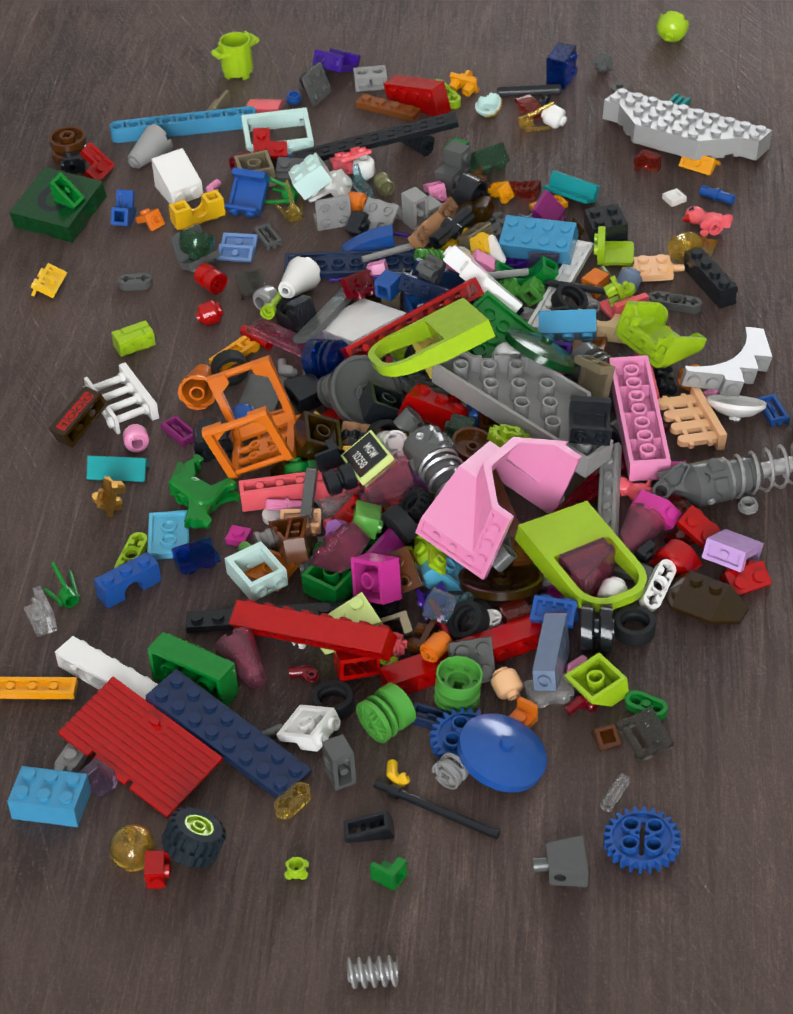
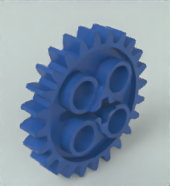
M460 707L458 713L451 709V715L444 712L443 719L437 717L436 724H432V731H430V747H433L432 754H437L438 761L445 753H453L459 757L457 751L458 737L469 720L481 715L480 709L473 713L472 707L468 709V712H465Z
M634 806L633 812H629L625 808L624 815L616 813V819H609V825L605 826L603 834L604 849L607 850L608 857L612 856V863L620 861L621 869L629 866L630 873L636 868L639 874L642 873L643 869H646L651 874L652 868L660 872L661 865L668 868L669 861L675 862V857L679 855L681 847V832L677 830V823H671V816L664 818L663 811L657 815L655 814V808L647 812L645 806H643L641 811H638ZM644 824V854L639 855L641 825Z

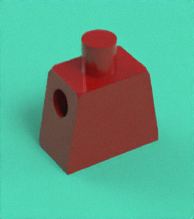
M334 650V667L340 681L380 675V659Z

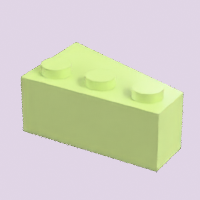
M362 592L328 614L336 619L346 617L351 619L352 622L357 623L360 620L372 624V626L383 624ZM321 648L325 655L334 652V650Z

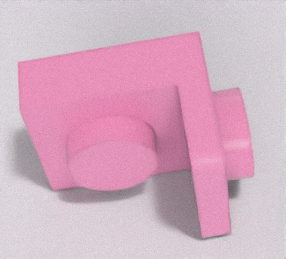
M435 181L423 184L424 192L429 193L439 202L447 199L444 182Z

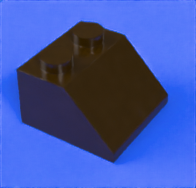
M303 411L293 425L296 455L313 460L315 459V454L327 450L325 440L333 438L339 453H341L343 445L340 420Z

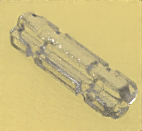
M620 773L617 776L616 781L613 782L605 794L606 796L600 802L602 810L612 811L615 806L614 804L618 802L625 791L624 789L630 783L628 775Z

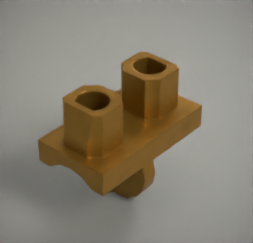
M110 476L104 477L102 488L92 494L91 500L96 504L97 508L106 512L107 518H111L114 515V511L122 509V500L117 495L125 493L126 486L121 480L113 481Z

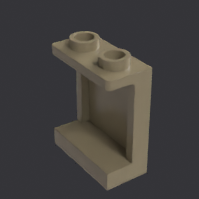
M575 355L574 363L581 366L577 384L591 392V397L609 398L615 366L591 355Z

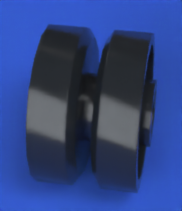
M582 605L581 652H592L594 650V639H599L598 650L600 653H612V639H614L612 605L600 606L599 619H595V608L593 605Z

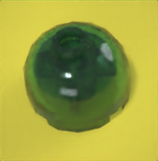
M181 230L179 246L184 254L189 255V259L199 260L200 257H205L211 253L214 247L215 236L204 232L202 234L196 233L193 230Z

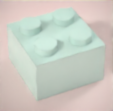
M316 152L313 155H308L302 163L294 165L288 172L293 186L304 200L333 181L328 167Z

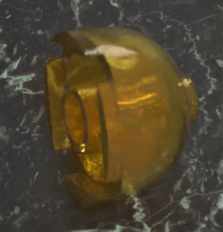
M131 823L121 826L114 832L110 840L111 860L115 866L124 867L125 871L144 869L145 851L157 850L156 840L152 832L141 824Z

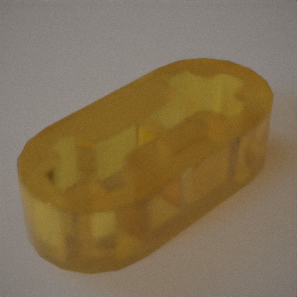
M297 782L289 787L274 801L275 815L280 819L293 817L311 800L310 786L305 782Z

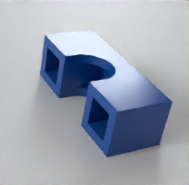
M146 552L95 578L94 584L97 598L108 609L126 600L125 591L130 584L137 582L143 590L161 581L159 563Z

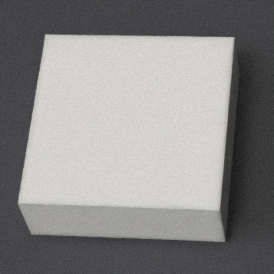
M677 188L662 193V199L671 207L687 201V196Z

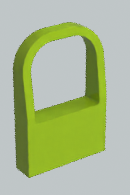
M461 298L379 340L370 348L368 357L373 368L379 374L388 377L404 376L446 362L495 337L489 319L466 299ZM430 337L437 341V343L403 360L392 363H385L380 360L384 355Z
M588 501L518 525L515 537L516 542L564 597L578 602V608L582 609V605H593L595 612H599L601 605H612V610L635 602L643 594L647 581L644 567ZM605 551L633 578L636 585L632 589L611 597H593L580 590L562 566Z

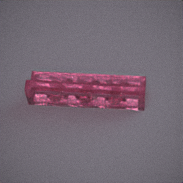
M262 317L247 328L248 333L305 359L307 354L320 355L319 343L312 341L311 343L295 344L293 337L297 333Z

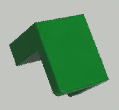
M398 857L393 864L387 861H383L380 865L375 862L370 864L371 879L392 891H395L408 876L407 860Z

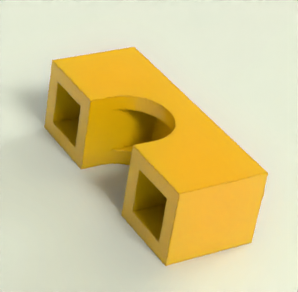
M217 189L201 194V203L194 209H191L185 199L168 204L171 222L177 230L186 229L194 224H202L203 222L225 216L224 199Z

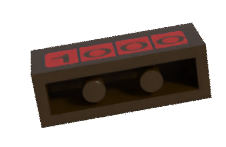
M84 386L48 429L58 441L73 447L109 404L100 392Z

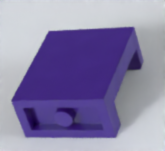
M330 48V52L315 49L312 65L315 66L318 62H321L325 69L337 72H352L353 68L359 67L361 55Z

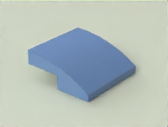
M223 232L222 242L218 247L220 257L216 258L217 261L252 263L258 245V234Z

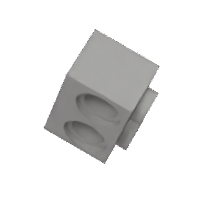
M385 65L353 68L356 92L385 89L383 84L387 81Z

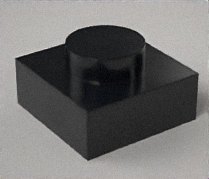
M649 539L636 550L634 556L639 562L648 563L654 556L653 550L656 544Z

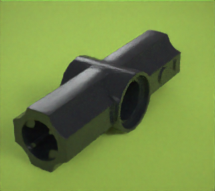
M463 207L452 218L450 216L447 217L440 225V228L429 236L428 240L431 246L435 249H440L451 239L456 240L457 236L463 232V229L474 220L475 216L472 210L468 207Z

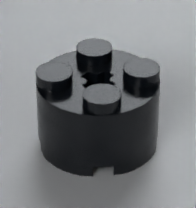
M462 173L450 196L458 205L465 201H475L479 197H490L488 188L491 189V185L488 181L477 176Z
M219 417L204 418L199 421L196 427H193L194 451L204 458L203 462H209L211 459H216L202 436V428L220 422L221 418ZM232 429L226 431L218 440L228 458L231 457L234 449Z

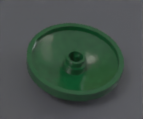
M514 328L509 329L505 335V340L510 346L545 367L562 373L573 374L578 364L574 363V358L547 335L543 334L541 336L530 331Z

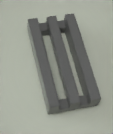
M269 223L252 228L253 234H258L260 243L267 251L270 250V247L273 249L277 248L276 245L283 246L282 239Z

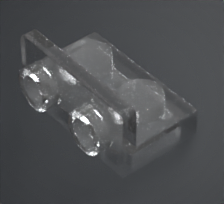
M41 586L32 588L34 597L31 598L32 605L24 607V610L36 636L40 637L57 631L54 612Z

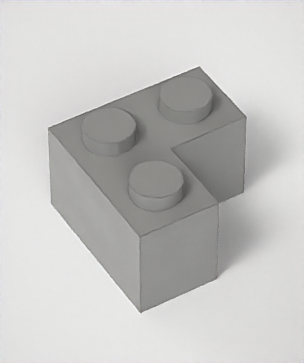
M417 187L401 193L403 222L412 230H415L422 221L442 205L433 196H427Z

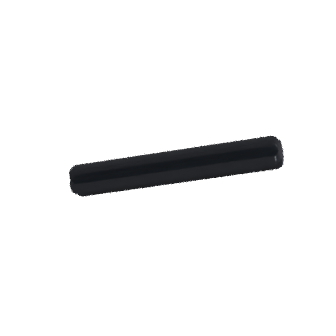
M560 84L497 88V94L500 97L542 95L544 93L548 95L561 94Z

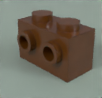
M405 546L386 554L399 557L402 595L427 585L412 546Z

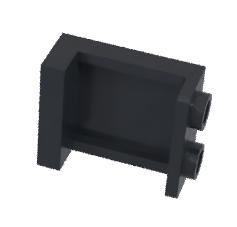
M570 396L568 410L569 443L610 446L612 429L610 428L611 398Z

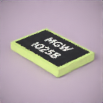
M372 430L340 455L345 463L349 462L357 479L363 486L394 461V457Z

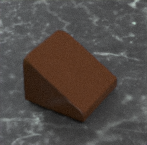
M615 723L595 728L591 731L592 737L600 751L622 745Z

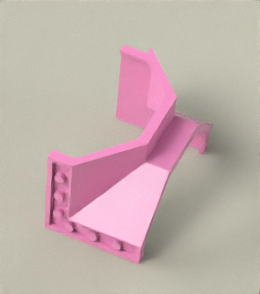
M513 437L501 448L489 441L458 467L421 517L415 533L484 580L490 572L514 518L512 514L503 509L497 502L492 471L496 469L502 483L547 514H551L559 506L582 456L567 447L569 441Z

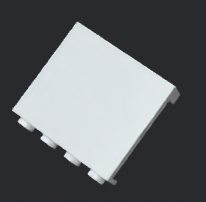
M363 298L345 307L315 338V342L340 351L345 346L406 314V312Z

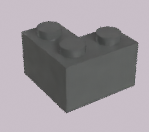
M454 140L444 148V163L435 171V181L444 182L445 188L450 191L456 187L462 173H472L470 146Z

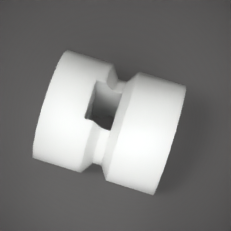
M390 430L379 432L376 435L392 456L403 454V444L407 439L403 432Z

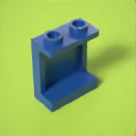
M233 167L232 175L235 178L229 202L224 204L225 209L229 214L235 216L244 214L249 218L261 217L270 177L266 172Z

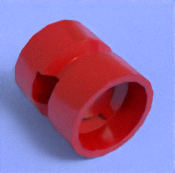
M202 263L194 272V281L214 295L221 293L227 285V276L209 263Z

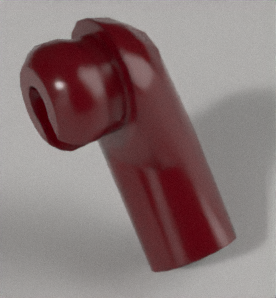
M310 665L289 667L290 678L302 677L310 683L316 682L319 678L318 671Z
M577 695L564 706V709L571 716L579 708L594 712L598 705L591 704L583 695Z

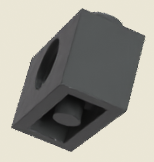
M342 734L323 741L325 773L335 791L356 784L354 752L344 735Z

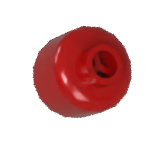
M214 300L198 305V312L195 313L198 322H203L207 327L220 322L224 315L220 303H216Z

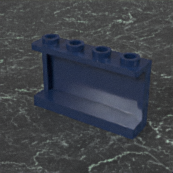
M417 258L413 270L409 274L406 272L401 274L398 289L430 301L465 282V280L459 276V273L447 268L439 285L417 277L419 271L416 270V266L423 259Z

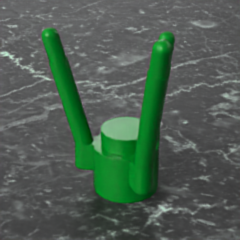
M270 177L271 182L285 187L283 189L272 188L273 191L282 193V198L285 199L265 200L264 204H290L291 201H297L299 193L293 188V185L285 184Z
M52 561L51 565L62 588L59 590V597L47 588H44L43 591L54 599L60 607L71 608L81 598L77 591L72 570L68 571L72 586L69 587L55 562Z

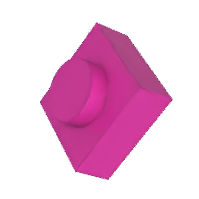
M232 525L225 538L226 545L238 547L241 542H248L252 536L251 528Z

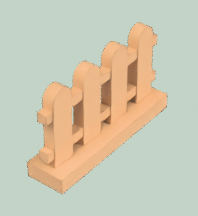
M691 387L690 395L681 393L680 396L667 397L666 395L658 399L660 410H667L664 412L663 420L674 422L670 426V432L675 435L681 434L677 439L678 446L692 449L694 446L707 444L708 446L714 445L717 451L725 449L727 433L700 388Z

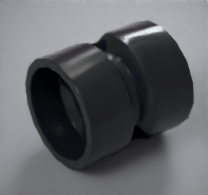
M349 462L338 466L337 470L332 468L322 472L325 487L331 497L342 493L343 489L348 491L358 487L355 472Z

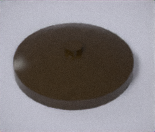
M511 563L503 572L497 571L492 566L484 580L465 567L458 575L459 588L464 593L478 599L490 601H510L526 598L540 591L544 584V575L534 564L513 567Z

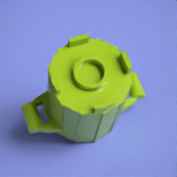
M244 31V33H227L220 37L218 47L211 51V55L221 60L222 72L226 79L242 77V80H245L252 73L251 47L259 42V38L252 33L250 34L247 31Z

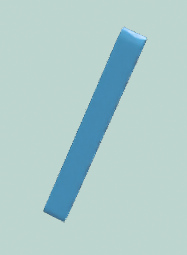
M252 106L114 121L109 125L111 140L114 143L138 141L145 128L152 124L161 127L167 133L165 135L166 138L243 129L241 115L256 114V109Z

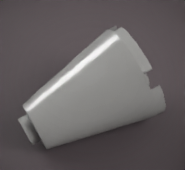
M155 124L148 125L128 155L129 165L139 169L152 162V158L170 152L173 149L172 140L166 138L165 135L167 133L161 127Z

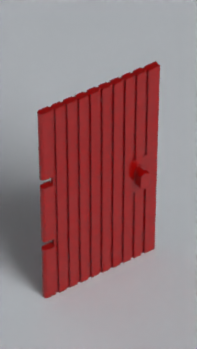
M114 676L57 733L85 756L89 757L93 752L97 754L92 761L124 786L131 780L133 784L129 789L166 818L172 815L178 806L189 797L195 788L223 760L222 756Z

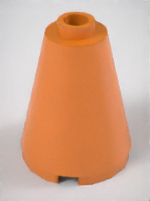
M206 364L197 365L181 381L178 388L179 399L186 404V407L193 410H204L215 401V397L207 383V377L213 375V373Z

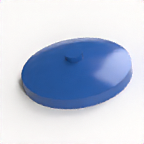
M482 714L476 716L464 725L458 737L457 751L463 766L476 780L492 789L511 793L522 792L535 786L545 772L547 756L541 740L529 727L514 718L501 714Z

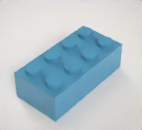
M506 215L499 245L505 257L539 261L542 256H545L559 264L571 265L579 236L577 223Z

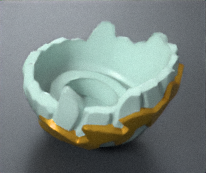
M492 92L486 97L480 96L475 104V109L478 114L485 118L496 116L501 110L502 99L497 93Z

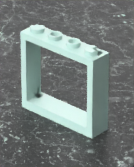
M307 107L241 115L246 150L253 153V144L251 145L249 132H253V128H270L271 130L305 126L307 138L285 140L287 141V153L292 155V152L314 147Z

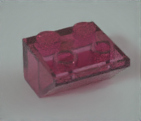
M354 522L346 526L343 524L336 532L333 533L331 531L323 538L324 543L314 551L313 554L315 556L310 563L313 566L340 574L351 568V557L360 555L370 541V538Z

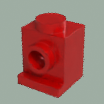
M164 850L145 851L144 877L147 889L166 888V878H170V868H172L171 858L167 855L168 852Z

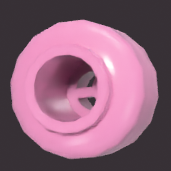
M132 424L124 430L123 441L129 451L138 453L147 448L149 436L147 430L142 425Z

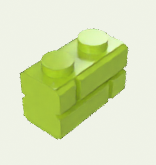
M146 320L111 332L113 345L121 357L156 345L154 332Z

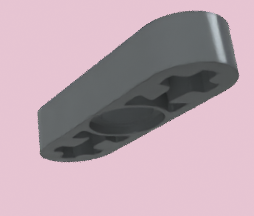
M653 291L649 294V302H660L670 311L698 314L702 310V300L698 297L663 291Z
M306 468L300 516L309 515L310 523H312L318 478L317 468Z

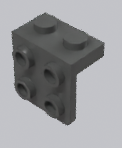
M194 224L170 237V242L181 270L195 272L196 268L202 263L211 264L215 262L216 258L220 257L217 249H209L199 224Z

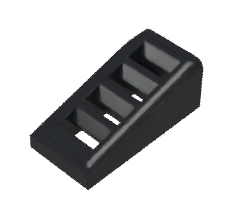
M388 810L343 821L346 843L395 838L394 823ZM353 827H356L357 833H353Z

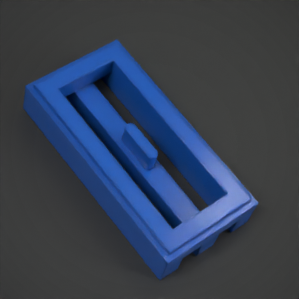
M775 394L757 397V399L767 403L762 413L771 427H774L775 423L782 425L783 421L786 424L789 423L790 417ZM775 407H776L777 411L779 412V414L781 415L780 417H779V415L777 414V412L775 411Z

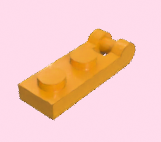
M242 336L220 352L229 349L238 350L246 357L250 353H256L260 348V344L256 341H250V338L247 336ZM215 354L214 356H212L211 358H209V365H211V362H212L213 358H214L217 354ZM237 362L227 363L219 371L227 370Z

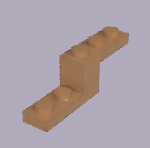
M451 196L434 213L422 221L407 238L414 249L424 248L429 243V236L440 228L442 222L450 216L452 218L455 215L458 204Z

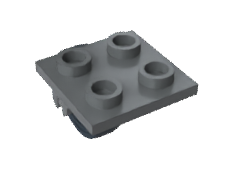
M318 62L314 67L308 68L309 70H306L299 77L300 84L306 89L313 107H316L332 92L327 71L323 68L321 62Z

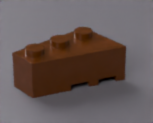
M309 515L268 521L275 548L287 564L300 565L309 560L313 542Z

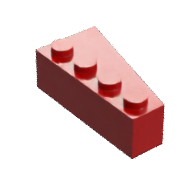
M395 75L383 83L388 99L421 108V112L434 117L451 111L444 81Z

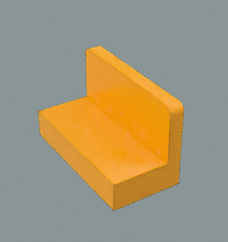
M682 156L679 166L710 176L715 165L720 166L721 162L707 156H702L701 160H693Z

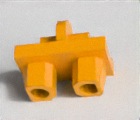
M467 70L465 74L451 72L449 75L451 81L448 86L455 92L461 88L462 94L468 97L473 92H479L477 79L473 76L472 71Z

